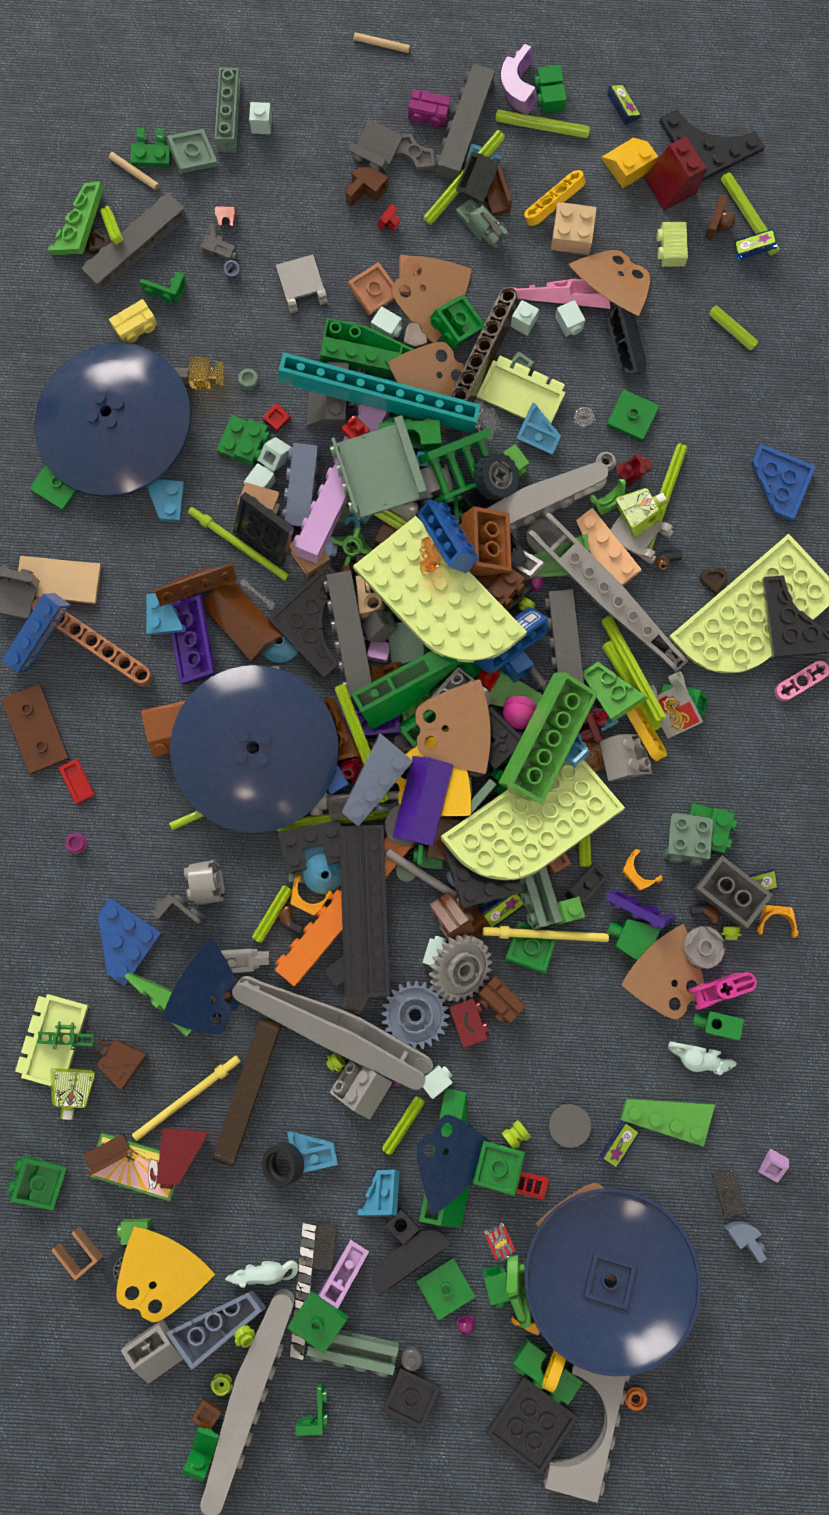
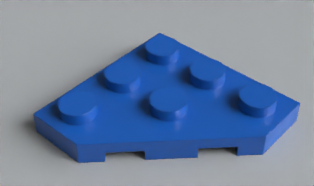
M760 443L751 465L773 514L793 521L816 466Z
M109 898L97 915L106 970L109 976L126 986L129 981L124 976L128 972L135 974L162 933L112 898Z

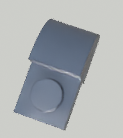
M733 1221L724 1226L735 1246L739 1249L746 1246L753 1258L759 1263L767 1259L763 1253L766 1251L765 1247L759 1239L755 1241L756 1238L762 1235L755 1227L744 1221Z

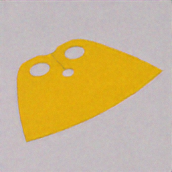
M449 727L443 729L442 731L448 732ZM431 736L425 740L424 744L426 748L434 749L438 741L434 736ZM417 746L405 754L411 760L413 756L426 757L419 752ZM453 767L441 816H470L471 793L467 770ZM401 776L395 782L400 787L398 793L399 804H401L407 779H403Z
M133 1227L117 1283V1301L127 1309H138L141 1312V1316L148 1321L158 1322L172 1314L193 1297L215 1274L201 1259L179 1243L158 1233ZM156 1282V1288L150 1289L149 1283ZM130 1286H135L139 1290V1295L134 1300H128L125 1297V1291ZM157 1299L161 1301L162 1309L160 1312L153 1314L148 1310V1305L152 1300Z

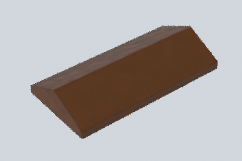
M235 581L214 588L203 602L204 609L251 662L283 637L279 630L268 620Z

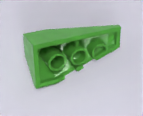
M131 972L124 976L144 996L148 995L150 1001L157 1009L165 1010L173 990ZM173 1024L185 1036H187L192 1031L190 1029Z

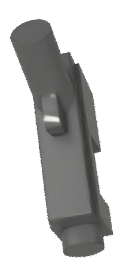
M209 224V235L205 234L200 248L204 253L211 256H218L225 259V261H235L238 256L236 246L224 242L223 238L217 235L216 224Z

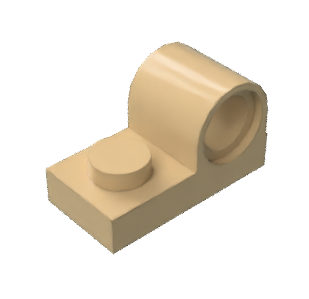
M360 575L356 576L359 613L362 620L366 621L375 610L385 611V605L376 593H372L371 587ZM378 603L377 607L370 608L372 604Z

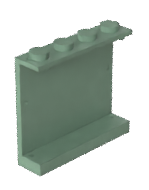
M402 415L395 417V425L339 443H336L334 437L331 438L333 446H330L333 458H338L339 464L336 465L339 477L344 476L345 479L342 487L345 496L350 495L349 509L351 514H356L357 520L428 497Z

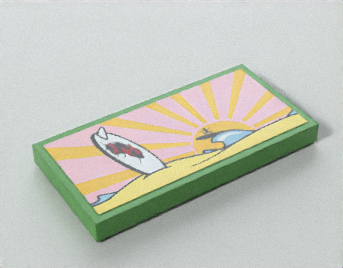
M101 1133L97 1147L115 1138V1136ZM128 1141L133 1151L132 1154L89 1176L167 1201H171L175 1185L173 1189L160 1188V1184H156L160 1150Z

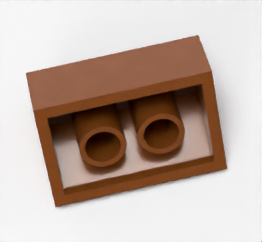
M472 507L462 515V530L466 533L469 543L475 547L474 551L479 557L469 572L472 575L478 576L511 572L509 513Z
M185 701L141 710L147 742L153 757L170 754L173 726Z

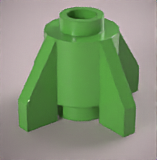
M359 526L356 527L355 532H351L347 536L333 538L332 543L342 546L347 554L344 566L348 567L352 556L359 555L360 553L367 555L372 551L365 543V538L360 533L361 527Z

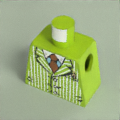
M646 488L615 498L617 508L634 537L661 519L659 507L668 503L663 492L652 497Z
M51 1068L52 1104L61 1107V1119L72 1120L75 1107L85 1108L95 1073L92 1070Z

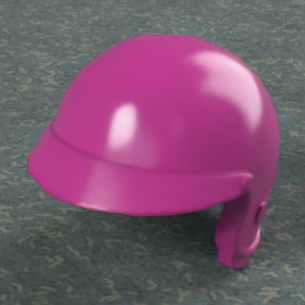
M524 696L507 697L503 705V718L513 729H526L537 705L534 701Z

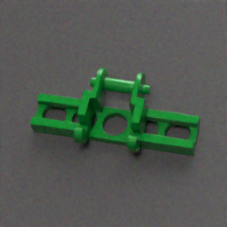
M59 1021L55 1025L57 1032H38L37 1044H54V1050L57 1049L58 1045H72L71 1050H75L76 1046H94L95 1034L74 1033V1029H76L74 1022L71 1025H61ZM61 1029L70 1030V1033H61ZM48 1035L49 1040L42 1041L41 1036ZM64 1035H69L70 1041L68 1043L63 1042L62 1038ZM76 1037L81 1038L79 1043H76ZM91 1037V1042L84 1043V1038Z

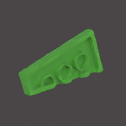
M101 182L84 183L73 203L75 208L64 219L66 221L64 228L58 230L55 236L57 238L55 244L50 245L48 248L51 255L84 253L104 190Z
M626 1099L620 1120L704 1147L715 1104Z

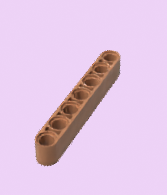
M41 597L34 600L32 605L33 610L36 607L39 600L41 599ZM65 613L64 621L58 624L57 630L137 685L148 687L152 684L153 674L145 665L69 613ZM81 627L80 633L73 635V630ZM97 638V643L94 646H89L90 640ZM108 650H114V654L111 657H105ZM125 661L131 662L127 669H122V664ZM140 673H147V677L144 680H138Z

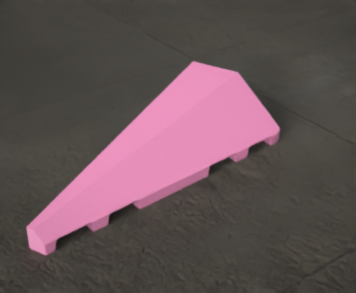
M575 278L549 282L546 287L536 288L535 285H529V288H514L518 299L562 304L575 300L577 305L608 309L612 305V301L593 289L583 279Z

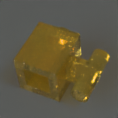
M204 356L189 358L188 380L191 388L211 389V379H216V386L224 385V361H217L216 368H212L209 358Z

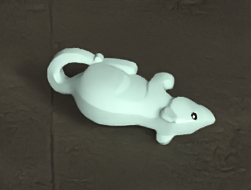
M671 1041L668 1045L669 1050L680 1057L683 1065L694 1072L709 1070L715 1074L722 1075V1073L729 1071L737 1065L732 1059H720L718 1055L721 1054V1051L709 1049V1052H706V1048Z
M293 1260L286 1262L284 1265L278 1262L264 1261L259 1266L247 1265L245 1270H238L228 1275L225 1280L239 1285L241 1288H245L246 1284L271 1285L281 1280L294 1278L298 1272V1265ZM289 1269L293 1270L291 1275L283 1277Z

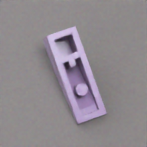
M350 1240L318 1296L338 1309L369 1251Z

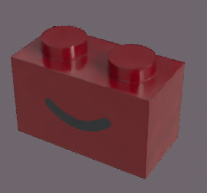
M471 998L449 1006L463 1048L488 1039L486 1035L490 1032L486 1021L482 1022L479 1014L482 1013L479 1001L474 1002V999Z

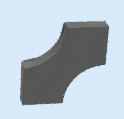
M412 134L401 135L402 141L395 157L408 159L415 166L416 172L436 170L434 150L420 146L414 140Z

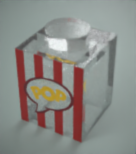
M504 1223L484 1231L495 1260L500 1259L503 1261L513 1256L512 1252L516 1250Z

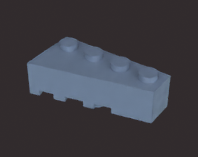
M293 443V448H289L288 459L291 460V468H287L286 480H289V488H285L284 500L287 501L286 509L283 508L282 519L289 522L292 527H301L304 518H308L310 515L309 509L314 501L312 496H315L316 480L314 478L319 471L317 457L321 456V450L318 445Z
M379 733L341 812L359 826L413 761Z
M252 1290L166 1332V1334L188 1366L193 1370L232 1338L240 1327L246 1326L265 1310L266 1306L255 1291Z

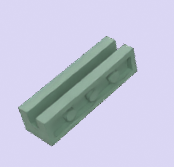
M219 68L215 143L218 152H237L241 91L238 68Z
M545 867L533 875L521 878L520 882L523 892L520 898L522 904L526 907L527 922L532 927V930L563 921L547 868Z
M340 1330L325 1353L309 1344L306 1356H311L310 1359L313 1361L323 1362V1360H328L338 1367L350 1365L354 1366V1370L360 1372L371 1370L375 1371V1374L378 1376L388 1377V1374L393 1375L399 1343Z

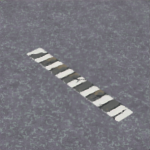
M303 1223L294 1316L310 1294L316 1226ZM292 1332L290 1357L303 1360L305 1340Z

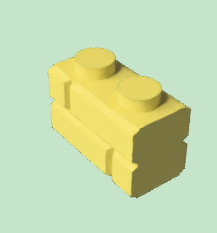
M143 299L109 319L122 343H133L138 339V336L143 333L152 332L155 326H157L154 315Z

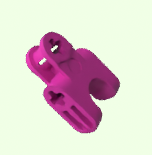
M749 972L734 973L688 990L694 994L697 1002L695 1009L698 1010L711 1006L716 1002L751 992L756 988L757 981L755 976Z

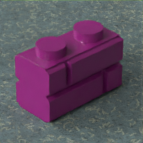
M413 89L408 107V119L415 123H430L433 127H445L450 111L451 97Z

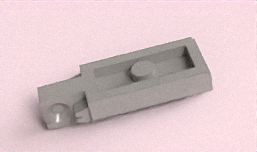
M258 949L221 951L233 973L253 972L254 969L259 968V965H269L270 962L269 951L258 952Z

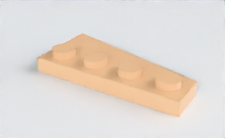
M593 508L576 520L582 535L588 533L590 553L622 586L642 571Z

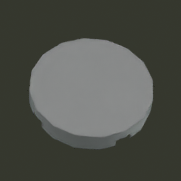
M711 927L692 929L684 941V953L687 960L697 968L708 969L715 967L722 960L725 953L723 938L717 930Z

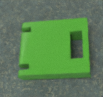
M517 1255L507 1258L506 1291L521 1328H527L531 1325V1314L524 1287L525 1264H521Z

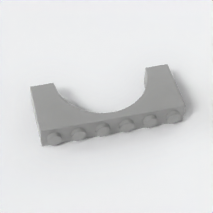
M571 1363V1373L589 1382L600 1394L604 1406V1424L597 1441L583 1454L565 1460L551 1459L546 1467L543 1482L546 1489L598 1503L599 1495H603L605 1482L603 1481L604 1472L608 1473L610 1466L609 1450H613L615 1444L614 1428L618 1427L620 1423L619 1406L620 1404L623 1405L625 1401L626 1391L623 1390L625 1381L628 1382L630 1376L614 1377L599 1375L583 1370Z

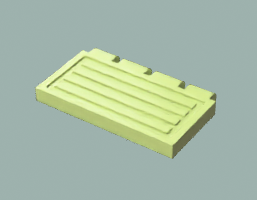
M499 356L497 362L493 360L477 394V399L524 420L532 403H535L552 424L565 396L563 391L565 384L552 379L548 385L546 383L549 377L536 371L530 377L528 375L531 369L518 363L512 369L510 367L513 361L503 356Z
M47 994L46 998L38 996L34 1011L40 1012L41 1015H32L28 1032L34 1033V1037L26 1036L21 1053L28 1054V1057L20 1056L15 1070L22 1073L21 1078L51 1086V1068L70 1069L75 1050H71L72 1045H58L57 1049L54 1050V1044H37L38 1032H57L55 1025L60 1021L61 1025H71L74 1022V1026H76L74 1033L81 1034L89 1005ZM61 1029V1033H70V1030ZM42 1035V1041H48L49 1036ZM69 1035L63 1036V1042L68 1043L70 1041Z

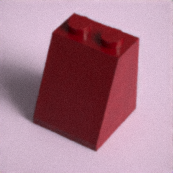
M687 136L671 143L666 148L644 180L662 209L666 210L697 194L706 167Z
M162 1129L156 1184H160V1188L173 1189L174 1185H179L207 1135L206 1131Z

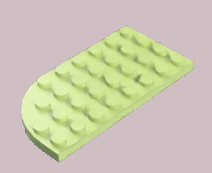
M416 516L353 566L360 577L426 647L442 657L446 656L459 662L489 660L506 652L527 634V631L469 571L463 573L447 565L423 523Z
M788 534L668 638L689 660L704 669L718 673L748 671L759 666L772 656L762 583L763 577L784 575L788 591L795 606L810 618L815 619L829 606V576Z
M585 760L575 768L564 761L543 804L534 802L508 789L443 834L441 840L465 867L479 875L497 880L521 879L545 868L621 813L625 807Z

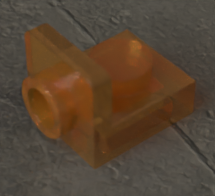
M428 536L421 539V548L419 549L424 559L420 562L421 573L433 572L440 565V555Z
M592 740L585 741L584 743L589 750V755L584 761L594 772L604 768L605 764L600 744Z

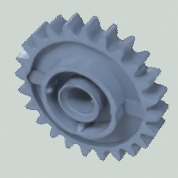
M407 981L406 988L399 984L400 990L397 992L392 989L394 996L386 997L389 1000V1004H383L387 1008L386 1012L381 1013V1015L387 1017L386 1020L382 1021V1024H388L385 1032L391 1031L393 1037H397L398 1040L403 1041L407 1045L412 1044L414 1049L417 1044L424 1049L425 1042L432 1046L431 1039L439 1041L437 1034H444L441 1027L448 1026L444 1019L448 1018L449 1015L444 1014V1011L449 1007L442 1005L446 999H439L438 992L433 993V985L427 989L426 982L419 986L418 981H415L414 986H411L409 981ZM412 1009H419L422 1016L420 1020L412 1021L409 1018V1012Z

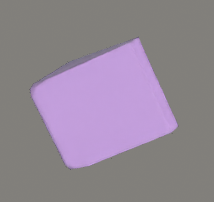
M371 641L367 659L387 663L390 653L389 643Z
M770 1149L759 1169V1173L778 1183L789 1168V1159Z

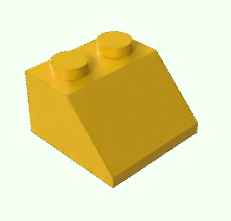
M632 138L602 156L601 159L621 187L625 188L648 174L657 162L658 155L647 141Z

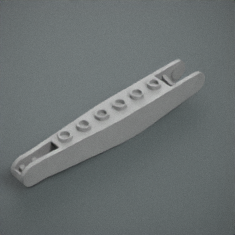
M595 462L526 486L487 509L509 513L510 533H512L519 527L529 525L542 516L546 517L547 513L552 514L559 508H566L572 502L602 489L606 484L608 468L602 462Z
M547 513L545 515L546 519L562 534V537L549 548L534 531L530 530L528 532L529 536L601 609L677 673L688 662L685 656L670 642L622 584L554 516ZM567 539L573 546L559 558L553 551ZM656 636L668 648L664 653L651 643Z
M243 976L232 990V994L237 1001L317 1044L411 1089H421L426 1081L425 1074L430 1073L433 1068L432 1060L425 1054L364 1019L344 1010L269 985L250 976Z
M279 1289L273 1296L255 1335L254 1342L251 1344L236 1376L206 1488L201 1499L200 1507L204 1515H218L221 1512L236 1468L241 1470L246 1456L242 1454L244 1446L249 1447L253 1433L249 1432L252 1423L257 1424L261 1413L260 1410H257L259 1402L265 1401L269 1390L265 1388L267 1379L272 1380L276 1367L273 1366L275 1357L280 1358L284 1347L280 1342L295 1301L294 1294L289 1289Z

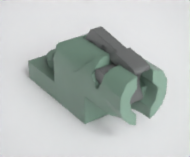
M470 198L456 209L458 217L480 241L485 239L489 245L498 248L497 242L499 240L502 243L507 240L509 232L492 216L484 205L478 207Z

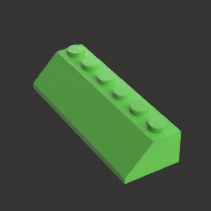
M566 672L554 673L498 783L518 795L543 804L598 693Z

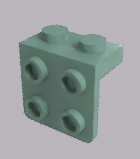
M672 814L670 818L668 847L664 850V859H669L671 863L686 861L690 862V865L693 866L705 864L710 859L713 820L708 817Z

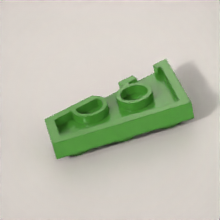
M588 533L576 537L589 551ZM569 541L564 542L553 552L561 558L573 545ZM545 551L533 555L545 564L533 577L567 575Z
M599 662L583 671L584 679L590 688L598 693L597 699L612 721L617 720L648 699L646 695L623 681Z
M500 668L497 670L500 677L489 692L494 699L490 703L491 706L504 708L503 705L507 697L511 698L514 696L527 697L538 706L543 696L542 694L521 681L513 683Z

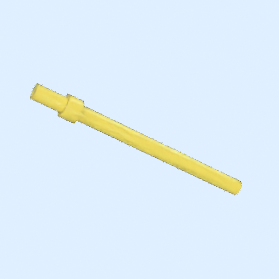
M500 926L499 928L483 927V935L499 936L501 939L522 937L596 942L609 941V934L513 929L509 928V926Z
M236 1055L224 1065L220 1064L214 1069L215 1072L132 1134L136 1141L141 1139L218 1079L222 1080L226 1077L231 1069L241 1063L239 1057Z

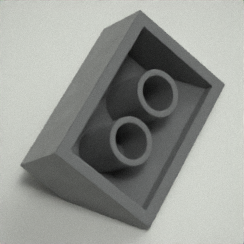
M325 363L349 370V363ZM309 391L307 427L341 429L347 423L348 401Z
M724 856L719 857L692 889V891L718 909L719 912L741 929H746L751 925L773 896V894Z

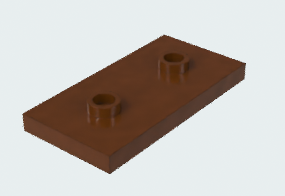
M40 683L1 698L29 774H34L69 760L65 745Z

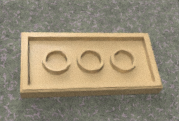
M20 556L18 571L21 572V569L32 571L40 581L35 599L42 597L43 594L56 593L66 602L97 604L101 564Z

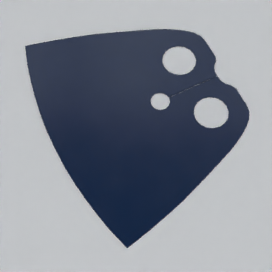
M212 938L195 954L182 972L167 1002L162 1019L190 1030L215 1035L221 1034L225 1030L229 1022L230 1013L238 1008L240 1002L236 999L231 1004L225 1002V993L228 990H233L238 982L228 962ZM211 996L216 997V1001L214 1003L210 1002ZM214 1013H220L222 1016V1022L219 1026H213L211 1023V1017Z
M444 1115L436 1123L435 1130L431 1134L425 1135L417 1145L418 1167L432 1215H435L450 1204L472 1182L475 1177L483 1141L490 1142L476 1129L452 1115ZM446 1123L452 1126V1133L449 1137H444L441 1133V1129ZM431 1142L434 1144L435 1150L433 1155L427 1157L424 1155L423 1149L427 1143ZM444 1148H448L449 1153L446 1156L443 1155Z

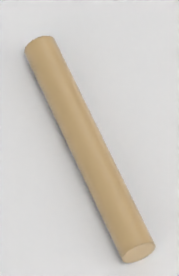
M354 33V41L405 53L410 52V45Z
M114 152L109 154L108 158L152 189H158L159 183Z

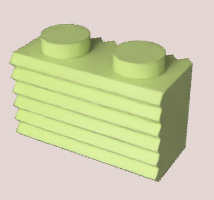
M662 222L661 228L657 230V241H660L661 247L658 248V260H661L662 267L685 266L688 259L686 222Z

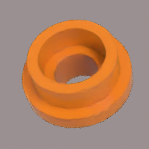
M636 1386L629 1388L625 1395L626 1405L634 1411L643 1409L647 1403V1396L644 1390ZM635 1394L639 1395L638 1401H632V1396Z

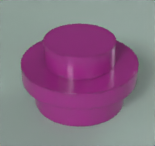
M73 833L66 839V848L71 853L79 854L87 847V840L80 833Z

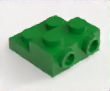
M464 294L435 309L429 317L431 319V326L435 330H439L442 335V341L447 343L452 350L465 343L470 337L481 332L484 327V322Z
M231 415L216 449L217 453L254 467L261 454L263 444L267 443L270 438L268 426L251 419L246 421Z
M692 803L688 815L708 817L713 820L711 852L722 855L725 853V850L729 851L732 839L729 838L730 830L734 831L737 819H734L735 813Z
M22 1155L21 1160L17 1159L13 1172L17 1173L15 1180L10 1181L8 1184L7 1194H9L10 1201L53 1211L67 1167L46 1162L44 1159Z

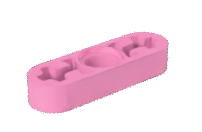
M816 661L781 682L775 688L776 698L780 701H788L823 680L829 674L828 664L824 661ZM817 668L823 669L821 674L818 673L813 677L810 675ZM798 676H804L807 679L806 686H800L797 683ZM791 685L794 687L787 693L788 696L786 694H781L783 688L786 689Z

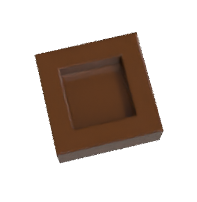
M204 1398L192 1416L191 1421L203 1429H212L222 1413V1409L217 1407L212 1401Z

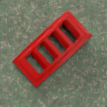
M522 1171L520 1181L521 1177H525L523 1189L519 1188L518 1185L517 1194L544 1200L549 1178ZM529 1179H534L531 1191H528ZM542 1181L539 1193H535L537 1182Z

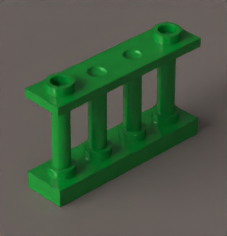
M491 428L417 457L420 465L428 462L432 466L443 496L434 499V501L440 502L443 500L446 504L456 500L455 495L476 487L475 483L466 486L454 456L456 455L455 451L459 449L460 453H463L474 481L473 472L475 471L476 464L470 451L471 444L475 443V446H478L482 458L490 455L485 443L487 442L486 438L493 436ZM444 456L448 460L459 488L458 490L450 492L439 464V457Z

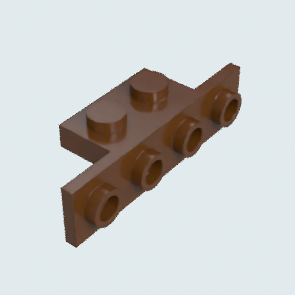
M231 562L213 569L207 567L172 580L173 583L156 588L154 591L160 607L236 581L237 576Z

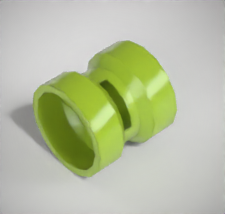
M519 1120L513 1123V1127L510 1130L506 1129L501 1133L513 1149L519 1148L522 1141H527L531 1138Z

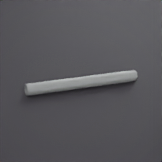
M391 849L386 850L385 856L437 890L444 894L449 892L454 898L457 895L455 890Z

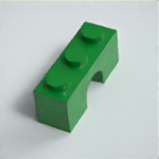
M426 418L423 421L404 420L409 437H414L419 441L421 451H432L441 447L440 420ZM387 420L379 423V429L395 425V422Z
M527 1336L512 1358L515 1365L514 1369L523 1376L527 1374L533 1378V1384L543 1390L542 1383L546 1373L541 1369V1364L547 1356L545 1349ZM564 1364L555 1391L551 1392L550 1396L561 1404L563 1401L568 1405L583 1384L581 1377L572 1374L570 1368Z

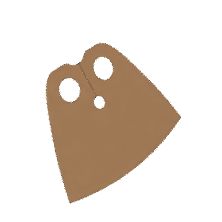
M618 250L604 251L568 264L587 284L605 298L639 316L647 297L650 274L642 266L632 263L630 258L623 252ZM613 256L622 257L624 263L621 265L616 264L613 261ZM632 271H641L643 278H635L632 275ZM618 272H623L624 276L618 275Z
M412 256L405 261L402 267L403 275L395 281L392 287V294L412 322L419 323L421 331L427 335V338L432 343H436L442 335L438 329L435 330L431 326V319L429 317L435 309L463 294L465 296L471 268L449 261ZM412 264L421 266L422 272L419 276L411 274L410 266ZM402 285H407L411 289V295L407 298L402 297L399 293ZM425 285L426 291L422 292L420 286Z
M445 342L431 343L416 348L388 362L398 383L450 397L457 383L452 380L451 372L455 369L462 372L464 368L462 363L455 360L452 349ZM438 350L446 352L447 359L445 362H439L436 359V352ZM437 372H441V373H442V378H441V379L437 378V376H436V373H437ZM440 425V431L444 432L445 428Z
M481 680L455 687L422 703L416 710V723L420 727V734L417 737L419 752L428 758L453 764V767L486 774L491 735L488 705ZM426 710H433L436 713L434 722L427 723L424 721L423 714ZM443 725L449 726L448 732L442 731ZM428 736H434L437 739L438 744L436 748H426L424 742Z
M684 924L671 930L653 943L636 961L621 984L643 1003L672 1019H679L687 1011L688 1004L696 1001L694 994L689 993L686 989L687 982L694 980L697 986L704 984L701 968L693 966L685 956L684 941L688 932ZM672 980H676L678 982V985L676 987H673L671 985ZM673 997L680 1000L681 1005L677 1011H673L669 1007V1001Z

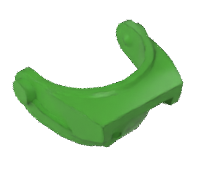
M619 479L617 486L601 499H597L594 494L590 495V502L595 505L601 515L617 507L615 498L625 495V480Z

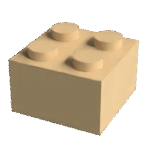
M558 202L551 250L589 255L597 207Z

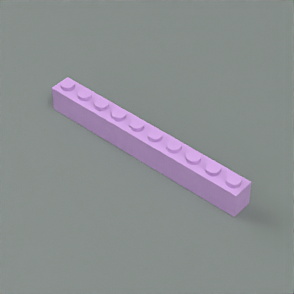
M360 404L358 418L370 429V432L379 430V423L387 421L390 412ZM334 458L335 464L333 468L328 469L326 474L327 481L325 485L321 484L317 494L319 497L317 501L312 502L309 509L310 515L308 518H304L301 525L302 532L300 535H296L292 545L295 548L296 556L318 564L348 502V495L345 496L342 483H345L344 476L339 477L336 465L339 464L338 458Z

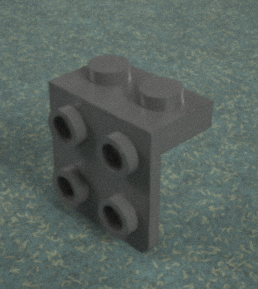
M369 120L357 145L351 142L348 150L352 154L351 158L359 163L363 161L369 164V167L386 173L402 141V136L373 120Z
M1 565L0 614L24 619L29 618L40 582L32 571L21 569L20 572L13 570L10 566Z
M168 894L164 899L160 898L153 906L155 910L152 914L160 920L165 921L172 911L178 907L198 924L204 925L206 923L203 920L204 915L196 908L192 907L190 909L186 905L189 902L177 894L174 896Z

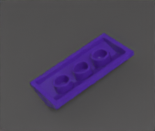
M196 595L172 604L179 614L178 618L181 624L186 628V632L171 633L180 684L205 680L215 674L202 596Z
M413 756V762L410 765L392 837L433 847L453 764L433 758Z

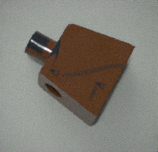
M118 1039L114 1040L110 1046L104 1041L99 1040L93 1049L102 1056L97 1063L98 1068L120 1090L126 1088L149 1055Z

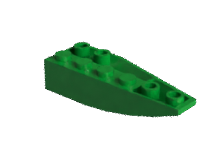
M327 318L319 362L349 363V370L352 371L355 368H361V372L362 369H365L368 375L395 378L388 362L414 349L367 326Z
M430 651L353 692L351 695L371 729H374L412 708L461 662L446 656L442 657Z
M450 1088L445 1089L439 1120L444 1115H452L467 1123L466 1092ZM449 1123L444 1124L441 1129L444 1137H449L452 1133V1126ZM448 1148L443 1150V1155L446 1156L449 1153ZM470 1184L457 1198L435 1215H432L424 1191L419 1221L438 1226L462 1227Z

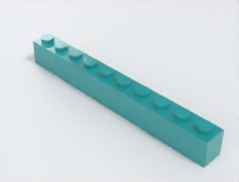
M284 352L278 370L277 382L422 421L426 418L440 420L441 426L471 434L477 424L480 404Z

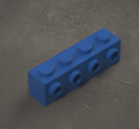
M428 499L417 513L418 517L450 568L467 573L479 559L474 551L475 547L469 543L466 533L460 529L458 520L450 513V507L444 502L438 503Z

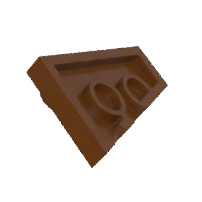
M323 699L336 727L338 760L359 757L360 754L336 699Z

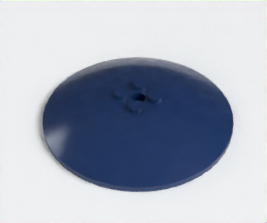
M110 343L95 346L80 352L66 361L57 369L45 385L35 413L36 443L48 468L69 487L88 495L100 497H116L131 494L146 488L160 479L177 461L183 451L190 431L191 404L186 386L174 367L159 354L142 346L127 343ZM109 408L112 410L109 416H102L105 409Z
M258 665L241 666L220 672L209 678L187 698L177 715L172 730L170 743L171 764L182 793L189 803L204 817L220 826L235 831L268 832L286 827L300 820L323 798L329 789L337 767L338 736L333 718L326 704L314 689L303 680L274 667ZM251 742L259 744V751L255 754H251L247 750V746Z
M607 1188L586 1191L558 1205L548 1214L535 1232L525 1262L524 1287L527 1304L534 1323L543 1338L560 1356L573 1365L591 1373L614 1377L646 1372L665 1362L682 1346L697 1319L701 1301L702 1282L695 1250L689 1237L676 1219L649 1198L622 1189ZM608 1274L613 1275L616 1279V1284L613 1288H608L604 1283V1278Z

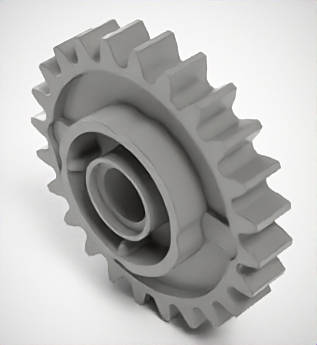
M464 934L462 937L456 935L455 940L449 938V944L442 943V950H436L438 956L432 957L435 963L429 967L434 970L429 973V976L433 977L430 983L434 985L433 989L438 992V995L449 1001L454 1000L458 1002L459 999L465 1001L466 996L473 998L474 991L479 993V986H485L483 980L489 979L486 973L492 970L488 968L492 961L488 959L491 953L487 951L488 947L483 944V941L472 935Z

